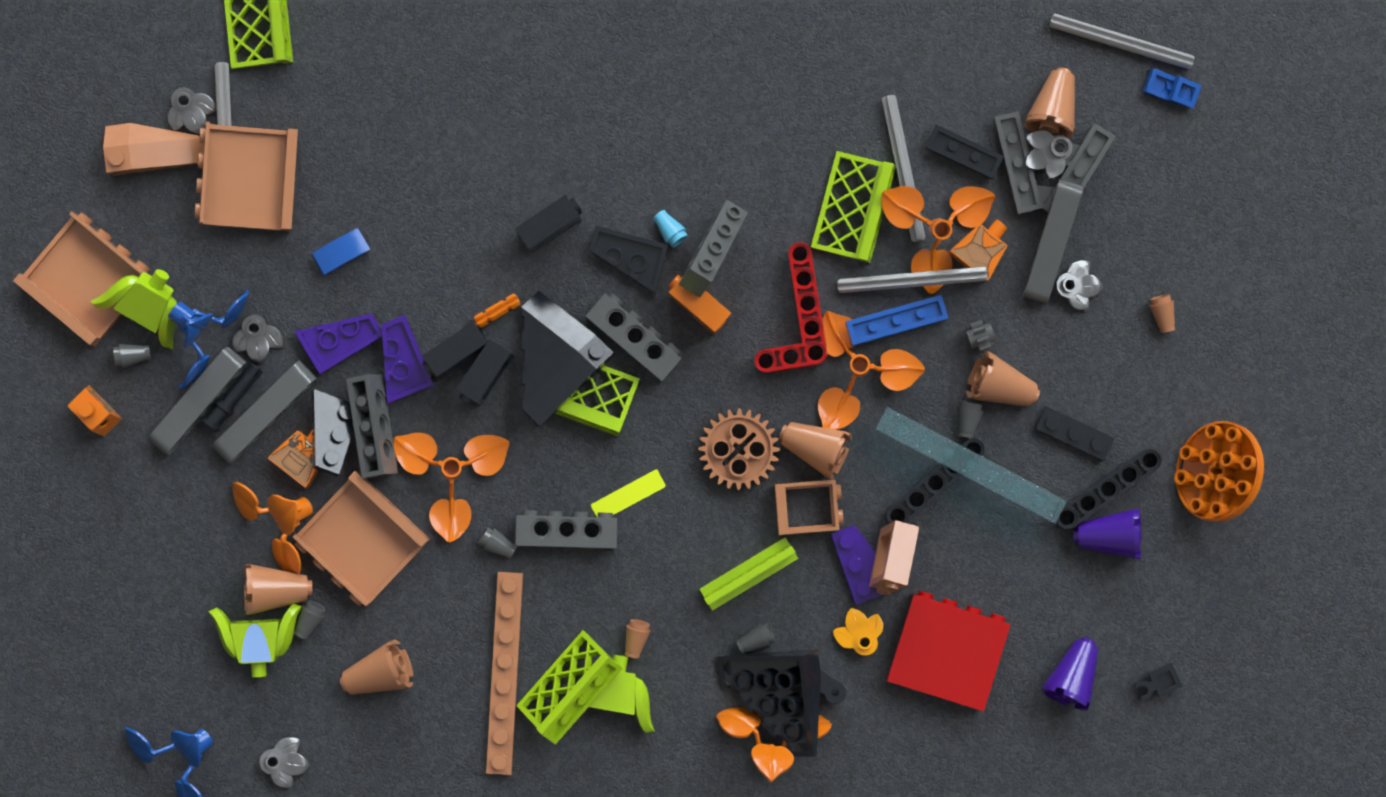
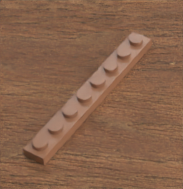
M498 572L486 774L512 775L523 573Z

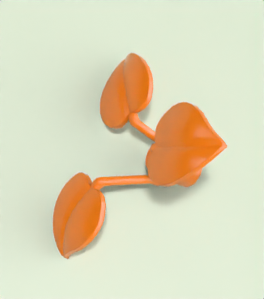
M900 186L884 190L881 195V205L886 218L891 224L898 228L908 229L914 224L915 218L929 225V233L936 238L931 251L922 249L914 255L911 261V272L951 270L952 258L949 252L946 250L936 251L937 246L941 244L942 240L951 236L955 216H957L959 224L964 227L974 228L982 224L989 215L995 194L981 187H962L956 190L949 199V205L955 212L950 215L948 221L941 218L931 221L918 214L923 210L924 199L917 189L910 186ZM931 285L922 287L929 294H933L936 291H938L943 285Z
M827 311L823 316L828 354L832 357H839L846 352L852 358L850 361V371L853 375L846 392L840 388L833 387L825 390L820 396L818 412L823 428L839 430L848 426L857 418L860 411V401L849 394L856 378L867 375L870 369L882 371L881 382L889 390L902 391L909 388L925 372V367L914 355L900 349H891L884 352L880 359L882 367L870 364L868 357L865 355H856L850 351L854 347L851 346L845 322L853 319Z
M411 433L394 438L395 455L403 469L414 475H422L428 470L429 464L440 466L442 475L449 480V500H438L433 504L429 513L431 525L447 542H453L461 537L471 521V508L468 502L463 499L454 501V480L461 475L463 466L471 464L473 470L479 475L491 476L496 474L505 462L510 444L507 439L495 435L477 436L469 440L464 447V454L469 459L468 461H459L454 457L446 458L444 461H433L432 459L437 455V445L431 436L425 433Z
M233 482V497L241 515L250 521H254L257 519L258 514L270 512L275 522H277L279 529L283 532L280 540L276 538L272 541L274 558L284 571L300 574V556L296 548L286 539L288 535L294 532L295 527L300 525V520L313 513L309 500L305 497L289 500L279 495H271L268 498V508L258 507V498L252 490L239 482Z
M735 707L723 710L716 715L720 727L728 735L744 738L751 735V733L754 734L756 745L752 748L751 758L759 772L770 782H773L780 774L787 771L793 765L794 756L790 750L785 748L787 745L785 741H783L781 746L761 744L759 731L756 729L761 725V718L755 712L750 713L746 708ZM819 715L818 739L827 734L832 726V723Z

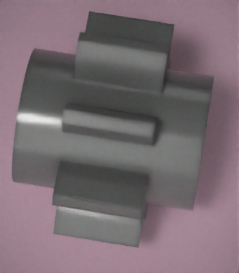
M982 320L971 323V330L966 331L971 348L978 347L980 352L990 349L992 347L990 342L996 341L990 323L983 325Z

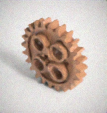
M738 408L737 415L733 416L729 409L728 417L724 418L719 413L720 421L717 423L711 419L710 423L713 428L703 429L708 434V437H700V440L706 444L698 448V450L705 452V455L699 459L701 461L707 460L708 462L703 468L704 470H713L709 476L710 478L716 475L719 476L717 484L720 485L726 480L728 489L732 483H736L737 490H740L742 483H745L746 487L750 489V481L753 480L759 485V476L768 478L765 472L766 469L774 471V467L770 465V462L779 460L773 456V452L780 451V448L773 447V443L779 439L771 438L770 436L775 431L774 428L769 430L765 428L769 422L768 420L763 423L759 422L761 414L752 418L751 410H748L744 416L742 415L741 408ZM737 424H741L746 428V435L741 439L735 438L732 434V428ZM751 433H755V438L743 449L745 454L743 456L737 454L724 466L722 462L735 449L733 444L737 443L740 445ZM724 442L728 445L729 450L725 456L715 454L714 446L716 443ZM759 442L763 445L764 452L761 456L756 457L750 453L752 443ZM735 460L745 462L746 470L744 473L736 474L733 472L732 463Z

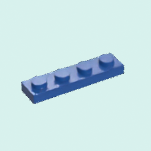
M942 295L849 320L845 322L851 346L854 347L947 321L949 317Z

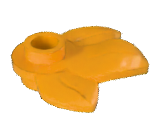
M850 608L846 615V627L834 629V637L843 648L854 649L861 656L872 655L878 647L877 638L883 632L882 619L879 614L872 615L867 619L860 610ZM863 639H868L870 641V644L867 647H862L860 645Z

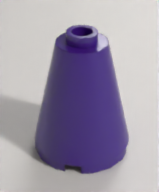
M1132 509L1084 521L1078 524V528H1074V543H1079V548L1132 559H1141L1142 549H1140L1142 542L1140 509Z
M1082 637L1081 640L1073 642L1043 684L1041 691H1044L1043 694L1065 706L1067 703L1075 704L1074 709L1087 711L1089 709L1099 652L1093 640Z

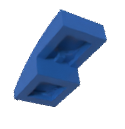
M1152 68L1148 73L1142 92L1173 104L1194 109L1202 85L1181 76L1175 77Z
M357 228L316 250L311 255L322 275L325 276L369 252L370 248Z

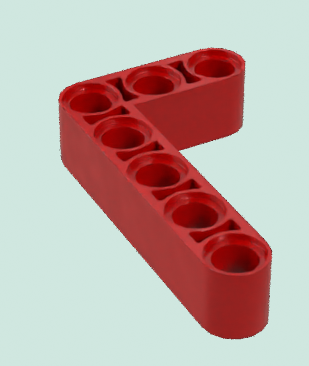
M802 242L793 244L789 249V262L802 343L759 351L755 356L754 363L765 374L819 366L824 364L828 358L813 255L807 244ZM798 249L807 251V257L803 261L794 259V253ZM803 273L811 276V282L806 286L798 284V277ZM812 298L815 300V306L812 310L806 311L802 308L804 299ZM812 322L819 325L818 333L808 335L806 333V326ZM819 347L823 350V356L819 360H812L809 353L812 348ZM790 351L797 352L798 360L794 364H787L785 362V355ZM765 355H770L773 358V364L769 368H762L760 365V360Z

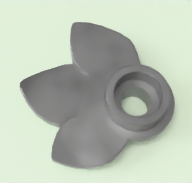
M181 87L176 89L171 96L172 107L168 112V122L174 131L185 125L191 132L200 134V128H205L206 125L205 115L216 112L217 106L208 95L204 93L195 94L191 89ZM180 96H187L189 102L182 105L179 102Z
M1046 130L1035 131L1026 137L1034 149L1027 156L1025 165L1034 170L1045 168L1050 179L1060 175L1065 169V159L1072 152L1071 141L1063 135L1053 136ZM1061 144L1063 146V152H1057L1055 150V145Z
M1086 260L1070 264L1067 272L1059 275L1055 281L1056 292L1061 297L1067 298L1070 305L1077 310L1089 309L1088 297L1099 294L1103 289V284L1099 278L1089 274L1090 262ZM1066 281H1069L1071 284L1070 290L1066 288Z
M251 314L243 320L242 329L235 333L232 341L235 352L246 350L250 359L258 364H261L266 359L269 348L283 347V338L280 331L274 326L267 325L265 319L257 314ZM250 324H257L259 330L252 331L249 327Z
M289 737L279 740L273 749L264 751L259 758L260 768L265 773L270 774L273 782L280 787H292V776L302 774L310 767L306 758L296 753L300 745V739ZM271 757H275L277 760L274 766L268 765V760Z

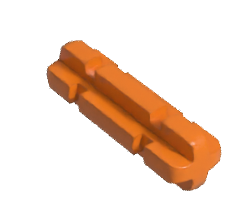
M511 294L506 297L505 301L501 300L487 308L486 312H480L475 315L474 321L479 328H483L489 324V321L493 322L508 313L509 309H515L520 306L521 302L516 294Z

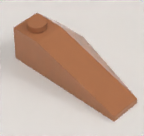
M126 123L105 126L103 150L106 173L118 176L197 165L199 153H204V143H199L200 136L139 124Z

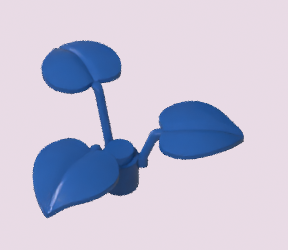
M246 288L244 295L231 305L226 315L222 318H215L212 313L205 314L195 308L191 310L181 301L169 313L168 318L179 325V330L185 335L183 346L187 348L192 345L199 355L197 362L190 369L184 383L178 385L180 389H184L202 374L210 359L209 355H204L195 341L209 325L210 321L222 324L221 327L225 329L240 316L249 294Z
M128 727L124 728L130 748L140 760L146 763L153 761L152 756L176 748L190 764L181 777V781L176 780L174 782L177 795L179 797H202L197 788L188 783L187 777L194 767L197 768L201 764L202 753L213 745L212 738L205 730L200 729L195 734H187L175 730L171 733L173 744L153 750L144 736Z

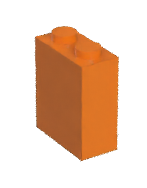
M677 275L669 284V296L715 335L731 317V312L707 291L701 297H698L680 286L679 282L682 277Z

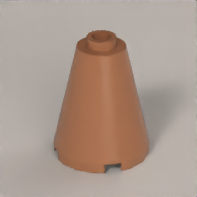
M1060 67L1050 72L1025 119V128L1029 132L1046 130L1053 136L1063 135L1068 139L1072 138L1075 131V76L1071 74L1069 69Z
M989 351L982 353L985 355L983 359L978 358L968 378L967 384L972 385L971 392L966 390L968 398L1029 407L1031 404L1036 403L1040 391L1034 381Z
M791 422L788 426H783L779 439H782V445L826 478L833 480V472L838 474L846 459L849 448L845 447L847 440L852 441V434L841 430Z
M245 564L244 604L246 615L307 601V596L312 595V580H307V575Z
M395 639L382 645L343 671L340 678L342 689L350 695L410 688L413 682L409 683V677L413 676V669L406 650H400L397 645L401 643Z

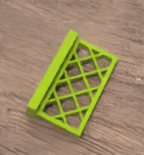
M224 0L231 69L277 63H293L287 0H267L268 4L263 11H260L253 5L256 0H243L246 5L238 15L232 11L234 0ZM250 7L260 14L252 25L242 19ZM263 18L270 22V30L265 36L256 30V27ZM240 21L249 28L241 40L234 32V28ZM253 32L262 38L254 50L245 44ZM266 42L272 46L273 58L264 59L258 54ZM244 46L251 52V55L245 62H238L237 53Z
M836 151L811 248L871 263L884 214L881 205V195L884 190L891 188L896 170L893 163L880 162ZM841 158L852 161L855 167L854 170L842 176L838 169ZM855 162H859V163H863V164L858 167ZM868 165L878 167L876 177L867 182L860 170ZM858 172L864 184L851 191L845 179ZM837 173H838L839 176H840V178L837 179V180H835V179H836V175H837ZM843 181L849 193L836 200L832 194L833 186ZM874 183L873 189L871 190L869 185ZM867 187L871 194L870 201L860 206L854 194ZM851 196L858 208L845 215L839 203ZM830 197H831V198L833 199V201H834V202H832L831 204H829ZM836 205L843 217L830 224L825 217L826 212ZM868 207L865 215L863 209ZM860 211L864 217V223L854 230L847 218ZM845 220L851 232L838 239L832 227ZM825 221L827 226L822 229L823 223ZM830 229L836 241L828 246L818 244L820 235ZM861 231L860 238H858L856 233ZM854 235L858 242L856 253L845 251L841 242ZM839 245L841 250L833 247Z
M604 366L600 371L606 373L609 382L596 387L593 378H591L590 382L593 389L582 394L578 391L576 393L577 396L569 399L555 414L619 437L640 378ZM623 379L632 382L630 391L622 395L619 394L614 384ZM612 385L617 397L604 403L598 390ZM595 392L601 404L593 408L587 407L583 397ZM627 397L626 403L624 405L622 399ZM579 399L581 404L576 403L574 401ZM619 401L623 409L620 418L610 415L606 406Z
M784 537L700 588V591L706 603L713 611L796 561L798 557L793 547Z
M582 630L516 706L537 727L541 735L556 745L622 670V667ZM586 640L587 650L579 653V647ZM601 655L591 666L592 656ZM585 658L584 668L577 669L578 659ZM571 661L570 670L562 672L563 665ZM583 674L580 680L575 684L576 675ZM569 677L568 687L560 688L561 678ZM554 680L553 689L545 691L548 682ZM567 693L558 704L559 694ZM552 696L551 706L543 707L544 697ZM534 699H537L536 709L528 710L526 707ZM550 712V714L541 723L542 714Z

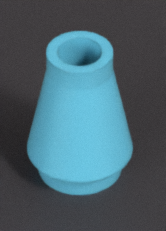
M665 210L660 211L654 216L653 220L657 224L666 244H670L672 248H675L687 239L686 228L668 215Z

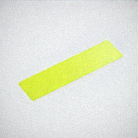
M654 470L592 503L591 507L597 517L598 512L613 513L614 515L663 489L666 485L658 470Z

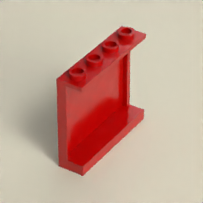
M920 590L918 595L912 593L911 603L895 655L885 680L984 711L1011 624L1005 622L1006 617L991 613V616L987 617L981 615V609L967 605L965 610L958 608V602L943 598V601L939 602L933 600V594Z

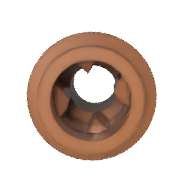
M1170 294L1151 298V305L1149 307L1160 328V332L1165 333L1175 330L1174 300H1171Z
M631 619L630 623L626 625V656L631 658L640 657V653L651 632L649 630V623Z

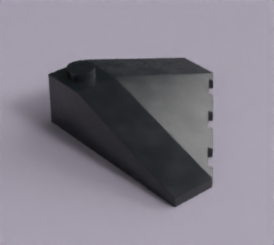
M538 291L521 307V318H524V331H521V351H524V365L521 366V385H525V399L521 400V410L540 428L610 361L614 352L593 332Z
M792 650L718 656L717 664L720 683L725 688L731 686L740 695L737 700L750 713L755 711L764 720L761 725L774 738L780 736L789 745L787 749L790 750L794 757L817 756L821 684L818 650Z

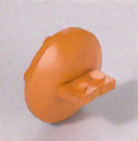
M1217 421L1198 429L1180 449L1174 476L1178 495L1185 508L1194 516L1210 522H1224L1242 514L1252 504L1262 484L1264 459L1261 447L1255 436L1248 429L1232 422ZM1183 459V468L1182 470H1180L1181 461Z

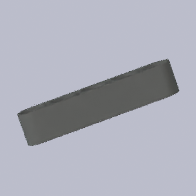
M1059 179L1023 294L1024 298L1048 304L1084 186Z
M229 346L223 349L150 434L148 440L166 456H169L197 425L201 417L215 404L214 401L221 397L243 371L247 362Z
M301 361L296 362L215 441L212 448L229 465L235 462L316 382L317 378Z

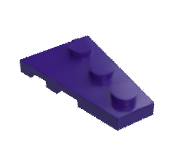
M373 314L294 331L319 374H323L382 338V329Z
M402 315L382 323L388 404L432 386L434 383L422 364L424 359L406 316Z
M855 525L830 533L855 604L857 605L884 595L877 593L876 588L869 587L876 552Z

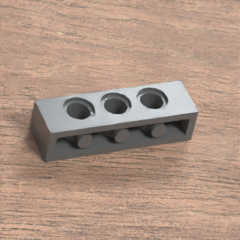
M729 200L724 202L715 214L679 282L680 286L698 297L702 296L712 283L748 214L747 211Z
M613 293L610 297L604 294L588 312L586 318L663 382L682 360L678 356L681 351L672 343L665 345L660 340L662 335L652 326L649 329L645 328L640 323L643 319L633 310L629 313L621 307L624 303ZM614 313H619L624 318L623 323L618 327H614L609 323V318ZM633 329H638L643 333V338L638 343H633L628 339L629 332ZM653 345L659 346L662 350L661 356L658 359L649 358L647 355L649 347Z
M367 374L346 379L362 478H377L398 474L383 375Z
M522 510V515H516L515 546L617 548L618 518H613V513L598 512V517H588V512H573V517L562 516L563 511H547V516H537V511ZM539 521H544L549 526V531L544 536L538 535L535 531V526ZM593 522L599 526V534L596 537H589L586 534L585 527L588 523ZM562 523H572L574 532L571 536L562 535L560 532Z

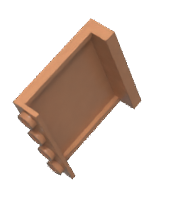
M206 122V127L200 128L199 142L204 143V153H199L198 168H203L202 178H197L196 193H201V203H195V218H199V225L290 232L292 229L298 129H287L286 131L214 125Z
M71 211L69 215L72 217L27 271L24 274L19 273L13 281L89 345L96 347L122 314L113 309L116 303L106 309H97L91 303V300L102 295L119 279L129 275L138 277L142 272L149 274L150 268L140 260L135 263L129 258L131 252L121 244L116 247L111 243L112 237L101 228L98 231L91 226L93 221L81 212L78 215Z
M354 471L348 477L349 480L293 538L296 540L294 545L302 553L306 554L309 552L315 558L313 563L320 570L324 571L327 569L333 575L331 580L339 588L342 589L345 586L351 592L349 597L357 605L361 606V604L368 606L431 539L366 478H362L359 471Z

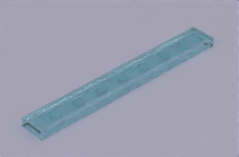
M886 407L875 430L1052 523L1057 522L1067 502L889 407Z

